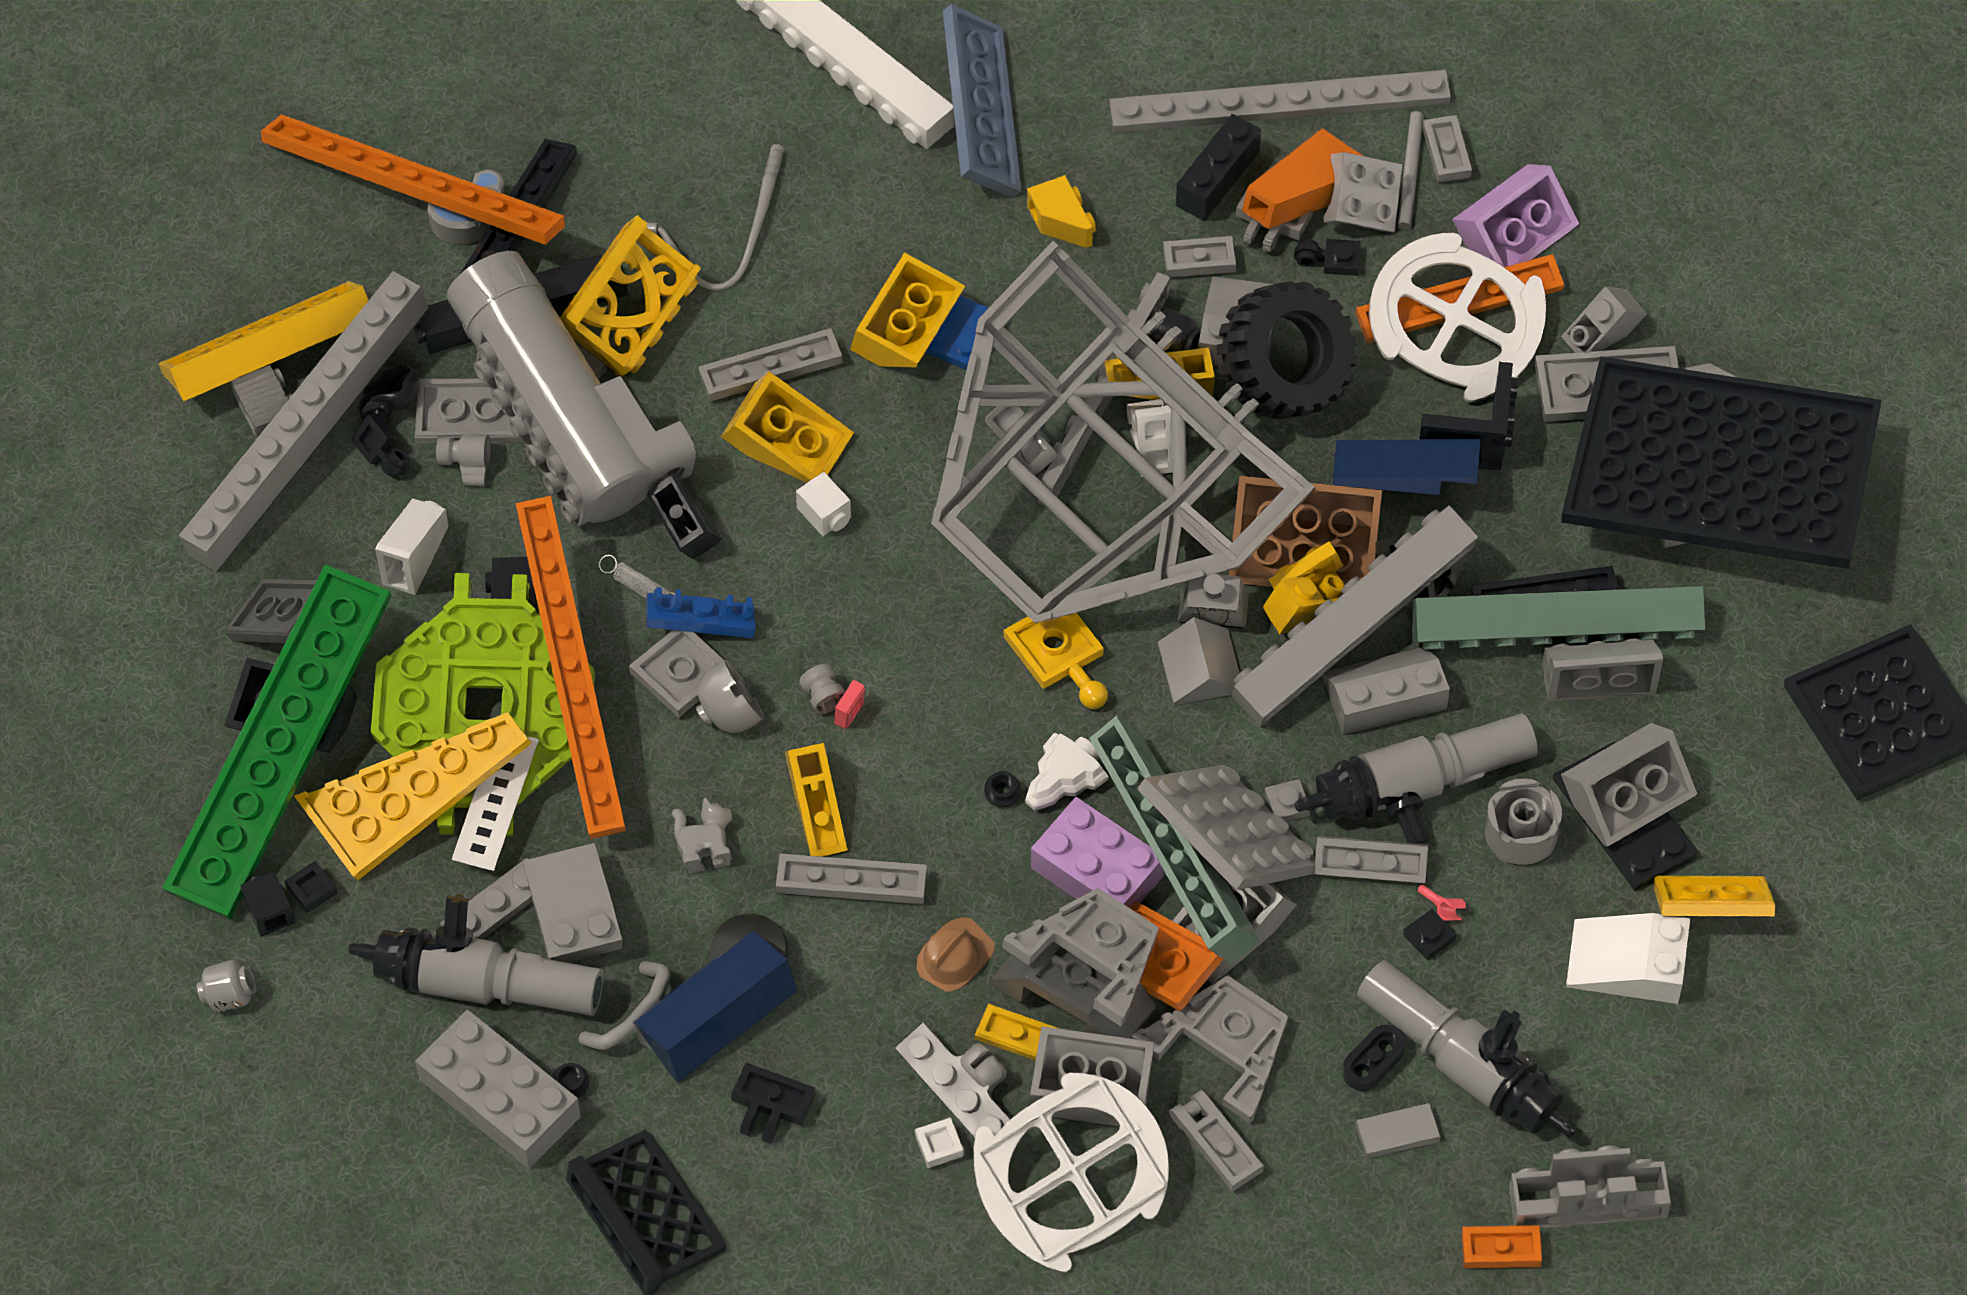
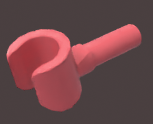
M1425 885L1419 886L1418 892L1437 906V913L1443 921L1461 920L1457 916L1455 908H1466V903L1463 899L1443 898Z

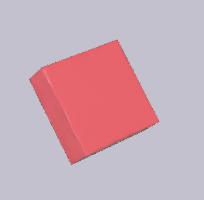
M855 680L852 681L835 707L834 724L844 729L850 726L864 704L865 685Z

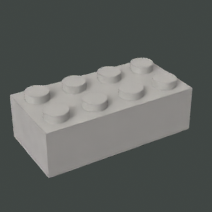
M468 1009L415 1060L418 1077L421 1082L528 1169L581 1117L576 1096Z

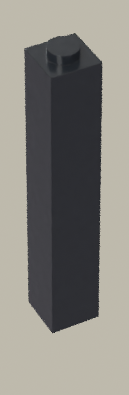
M604 253L534 274L545 289L546 295L558 316L562 315ZM609 279L607 283L613 289L616 298L628 295L627 284L616 283ZM603 297L597 299V304L607 302ZM448 300L428 305L426 312L413 327L418 344L425 343L429 354L472 342L466 335L460 319Z

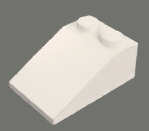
M1647 913L1575 919L1566 987L1678 1004L1683 985L1690 918Z

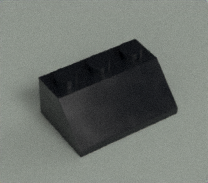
M246 658L224 724L225 727L242 730L274 664ZM348 683L316 748L318 751L330 753L347 731L358 698L350 683Z

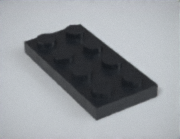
M1615 741L1554 773V782L1572 806L1573 803L1561 774L1615 744ZM1668 812L1608 847L1600 841L1578 813L1634 891L1653 882L1654 877L1664 876L1696 858L1697 851Z

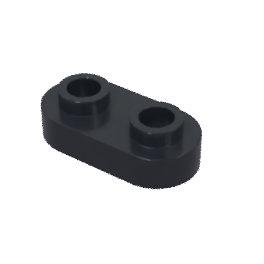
M1381 1025L1373 1029L1344 1060L1343 1078L1346 1084L1360 1091L1373 1088L1403 1057L1406 1045L1404 1034L1392 1025ZM1389 1044L1393 1049L1389 1052H1384L1379 1046ZM1364 1069L1368 1072V1075L1359 1077L1355 1074V1071Z

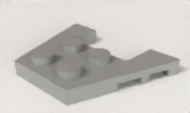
M1097 888L1064 905L1059 909V913L1043 921L1041 919L1035 920L1032 923V927L1018 934L1015 932L1008 934L1003 939L1002 948L1027 965H1030L1052 942L1072 953L1112 980L1096 997L1093 1008L1121 1026L1126 1019L1157 939L1159 927L1100 888Z
M1227 975L1193 996L1181 1012L1175 1010L1171 1014L1165 1013L1158 1022L1146 1029L1141 1028L1132 1035V1039L1154 1042L1153 1058L1159 1061L1178 1037L1184 1034L1242 1073L1243 1075L1223 1098L1222 1105L1250 1124L1256 1114L1288 1024V1016Z

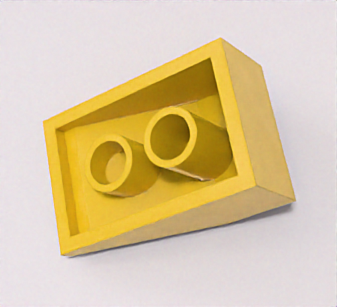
M768 371L754 383L722 433L721 438L745 455L808 483L823 472L827 475L829 474L854 432Z

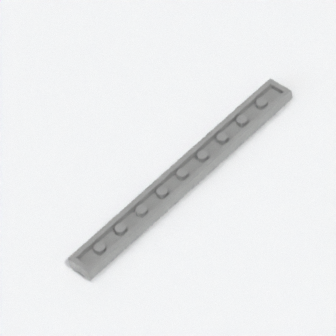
M1446 70L1111 98L1109 99L1113 133L1223 124L1232 113L1246 121L1443 105L1450 104L1451 96Z

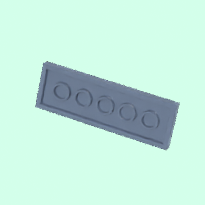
M951 4L943 10L961 177L1013 198L1021 193L1022 190L1003 29L993 22Z

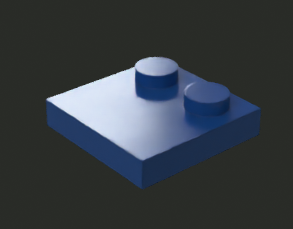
M960 296L925 353L967 370L978 319L985 313L988 307Z

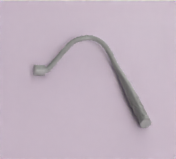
M774 144L771 146L753 226L739 269L730 280L722 284L709 283L696 275L695 278L699 281V286L715 291L725 290L739 281L744 274L775 187L784 153V148L781 145ZM648 223L646 227L659 236L660 234L666 243L681 254L664 228L660 227L659 223Z

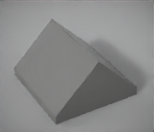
M1193 617L1158 641L1173 705L1232 694L1233 688L1236 685L1233 680L1240 672L1227 628Z

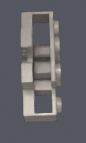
M1605 1146L1597 1151L1581 1152L1578 1149H1567L1559 1154H1553L1551 1167L1548 1171L1526 1168L1517 1173H1512L1509 1192L1514 1226L1539 1225V1228L1667 1218L1671 1200L1664 1161L1653 1162L1650 1159H1640L1628 1164L1631 1154L1630 1148L1619 1149L1616 1146ZM1658 1182L1659 1190L1636 1192V1183ZM1550 1191L1551 1199L1519 1200V1193Z

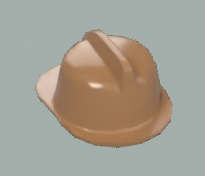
M962 917L951 920L930 937L917 958L919 977L946 992L961 989L989 961L994 953L995 942L971 918Z

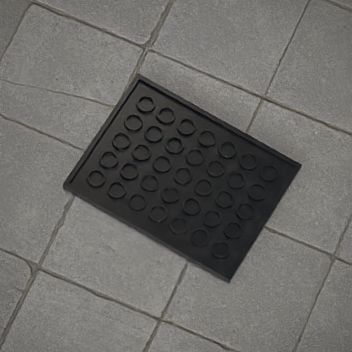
M1600 356L1563 506L1561 523L1849 569L1882 400Z

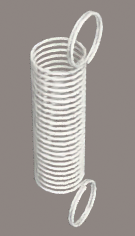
M605 555L599 561V568L604 573H612L619 566L617 565L616 558L612 555ZM606 556L613 557L616 562L614 569L610 572H605L600 567L601 560ZM620 563L623 565L622 571L620 572L617 569L614 574L616 581L645 597L644 592L647 587L653 591L657 586L662 588L663 594L668 595L671 593L675 595L624 563ZM630 576L633 579L635 578V580L637 579V581L639 580V582L641 581L637 591L636 588L634 590V587L632 589V586L626 584Z

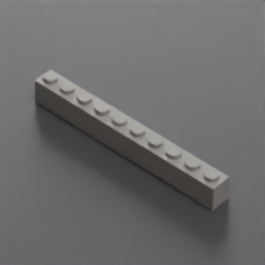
M392 271L179 534L188 555L214 571L220 568L426 312L428 305L421 286Z

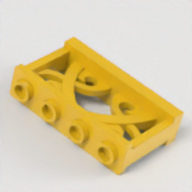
M638 215L623 226L560 317L571 337L612 369L617 377H622L629 371L634 374L646 360V357L642 354L648 346L652 348L662 337L664 332L660 329L665 321L669 323L681 309V306L678 304L679 300L683 295L687 297L694 290L699 282L695 277L701 269L700 266L691 263L646 227L648 223ZM637 242L656 257L649 261ZM621 264H628L630 267L629 271L636 267L638 272L633 275H625L621 270ZM659 264H666L676 274L675 284L673 286L665 285L663 277L670 273L661 271L655 274L653 267ZM641 278L645 293L646 312L635 316H616L617 298L607 282L610 279L616 283L630 284ZM660 295L666 296V299L660 306ZM599 297H603L608 301L607 315L603 314L606 307L602 308L597 304ZM580 321L602 328L600 338L580 323ZM646 326V328L639 337V334L635 329ZM610 330H616L614 340L618 346L621 345V338L625 337L630 341V349L627 353L620 354L610 346Z

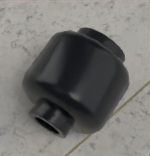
M1166 309L1162 312L1166 318L1163 324L1150 334V339L1158 344L1170 329L1177 326L1182 333L1164 352L1195 349L1201 333L1197 330L1196 320L1174 309Z

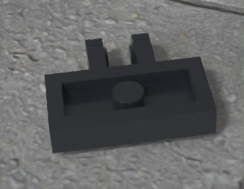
M745 1063L731 1093L732 1101L748 1106L741 1124L740 1133L747 1136L750 1135L755 1127L759 1111L770 1114L767 1124L762 1131L763 1142L770 1144L773 1141L781 1119L802 1126L815 1098L816 1088Z

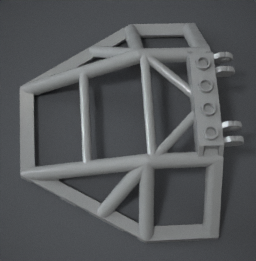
M1054 241L1048 245L978 319L975 340L969 357L939 496L931 522L938 531L1036 624L1207 577L1210 574H1218L1239 568L1315 489L1300 473L1294 470L1241 424L1259 405L1254 398L1247 401L1233 417L1225 408L1240 396L1243 388L1238 383L1229 389L1217 402L1164 352L1181 335L1182 331L1177 326L1170 329L1159 343L1156 344L1148 336L1163 324L1166 316L1159 311L1140 329ZM1054 274L1107 326L1058 379L1004 327ZM994 347L1031 385L985 384L992 348ZM1112 353L1141 380L1084 383ZM1157 395L1171 408L1173 485L1080 397ZM1064 403L1167 499L1109 546L1014 457ZM1031 406L974 468L964 476L979 407ZM1186 424L1214 449L1188 478ZM1242 453L1282 487L1283 490L1232 543L1191 506ZM1004 467L1097 554L1042 599L957 519V516ZM1182 530L1187 531L1212 555L1177 564ZM1160 533L1154 571L1093 587Z

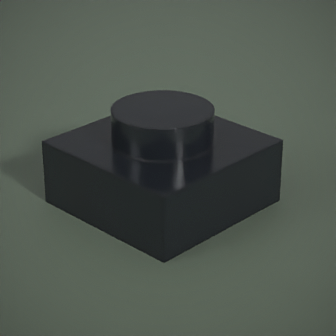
M316 861L285 880L286 888L306 913L338 893L335 884Z
M1433 909L1407 926L1403 932L1405 938L1427 961L1456 940V933Z

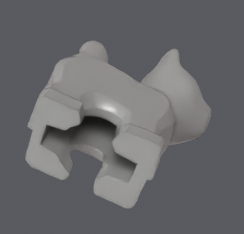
M704 798L701 810L703 824L686 826V815L682 810L674 809L672 811V817L675 820L673 831L677 849L682 856L683 864L688 874L705 871L704 865L700 863L702 861L701 858L705 856H711L714 868L730 865L732 857L730 849L726 846L727 836L725 832L726 826L732 821L730 809L724 808L719 803H710L707 798Z

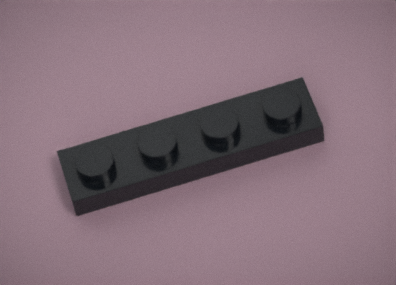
M1612 565L1475 584L1471 587V596L1619 589Z

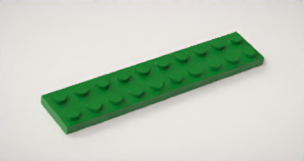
M326 564L324 565L162 887L165 892L231 920L243 896L240 885L252 878L392 597L389 590Z

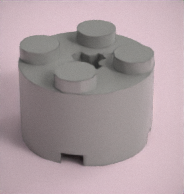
M1515 779L1504 783L1498 788V791L1491 797L1488 803L1484 828L1485 839L1490 849L1502 862L1519 865L1533 864L1550 856L1556 846L1562 818L1560 801L1553 791L1546 790L1539 786V782L1532 779Z

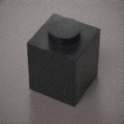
M275 871L266 875H256L240 885L244 902L260 937L295 923L291 906Z

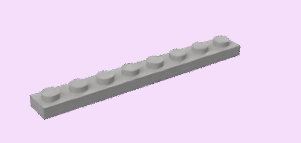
M1157 272L1152 283L1144 285L1139 298L1141 303L1137 310L1131 309L1127 316L1140 329L1154 314L1161 311L1169 297L1170 277ZM1112 353L1109 360L1118 358ZM1104 362L1096 372V383L1108 382ZM1113 396L1082 397V400L1102 417ZM1072 415L1065 430L1066 437L1063 442L1055 444L1054 448L1057 451V457L1051 462L1048 469L1040 471L1037 477L1056 497L1059 495L1094 432L1078 415Z

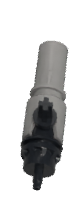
M1521 713L1449 736L1445 733H1440L1435 736L1433 741L1420 736L1359 756L1355 755L1350 757L1349 761L1342 760L1336 763L1330 772L1318 775L1316 777L1317 793L1295 801L1294 806L1298 812L1322 807L1330 821L1344 817L1357 821L1363 819L1365 815L1371 818L1376 815L1378 810L1387 809L1389 818H1398L1407 843L1423 844L1429 842V837L1418 812V809L1423 806L1422 800L1442 794L1445 785L1449 784V786L1454 788L1481 779L1484 773L1535 758L1538 752L1535 733L1526 715Z
M462 894L448 895L446 897L444 926L437 929L434 937H432L428 929L423 928L419 932L416 928L408 927L399 932L383 930L376 945L365 943H351L349 945L348 952L350 955L373 960L374 977L390 980L398 989L407 990L409 987L412 993L421 992L422 994L483 1005L489 1004L494 999H501V1003L507 1006L512 1004V1002L590 1016L596 1014L601 999L603 970L600 968L543 959L540 955L521 952L519 949L514 948L510 952H504L498 942L473 938V931L466 927L469 899L464 898Z
M1388 960L1379 962L1368 973L1358 989L1357 998L1417 1043L1425 1057L1431 1055L1435 1057L1436 1069L1488 1110H1492L1493 1115L1496 1117L1503 1115L1502 1119L1507 1124L1521 1125L1531 1134H1536L1548 1124L1566 1137L1574 1135L1575 1127L1556 1112L1562 1103L1563 1094L1551 1086L1547 1073L1542 1069L1537 1070V1064L1529 1062V1059L1518 1051L1515 1037L1522 1024L1519 1020L1520 1014L1513 1011L1509 1013L1507 1010H1503L1495 1028L1490 1030L1476 1018L1464 1020L1461 1017V1011L1457 1007L1451 1009Z

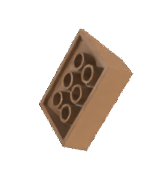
M1239 476L1232 543L1283 490L1272 479ZM1311 483L1315 487L1311 494L1241 567L1229 570V575L1241 577L1246 585L1272 587L1268 579L1273 577L1278 569L1288 564L1292 565L1302 559L1311 548L1330 542L1344 565L1335 571L1343 584L1346 585L1356 576L1361 580L1370 572L1368 567L1375 560V542H1377L1382 490Z

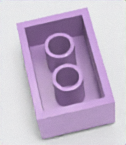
M1077 797L1073 799L1031 848V869L1075 899L1100 888L1130 908L1135 901L1141 903L1164 876V870L1150 846Z

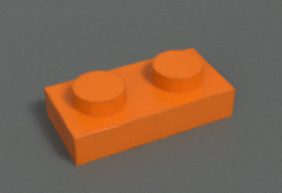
M1539 1225L1462 1227L1464 1268L1541 1267L1542 1254Z

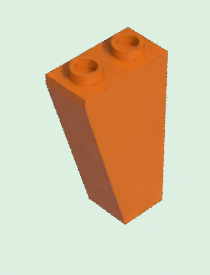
M1322 128L1248 186L1242 211L1267 229L1299 218L1311 211L1314 212L1330 205L1334 191V170L1331 163V154L1346 152L1360 156L1363 155Z

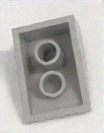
M1212 276L1203 315L1199 349L1209 348L1213 367H1219L1218 365L1223 364L1222 355H1217V344H1222L1223 337L1219 336L1221 324L1229 323L1230 321L1226 318L1227 312L1231 307L1237 306L1238 299L1245 294L1254 292V289L1273 284ZM1275 323L1268 335V358H1270Z
M595 843L523 861L547 959L569 963L622 949V937Z
M1226 880L1260 942L1233 964L1223 959L1207 979L1210 983L1214 984L1270 937L1297 906L1273 883L1235 890ZM1183 907L1172 921L1201 936L1187 910Z

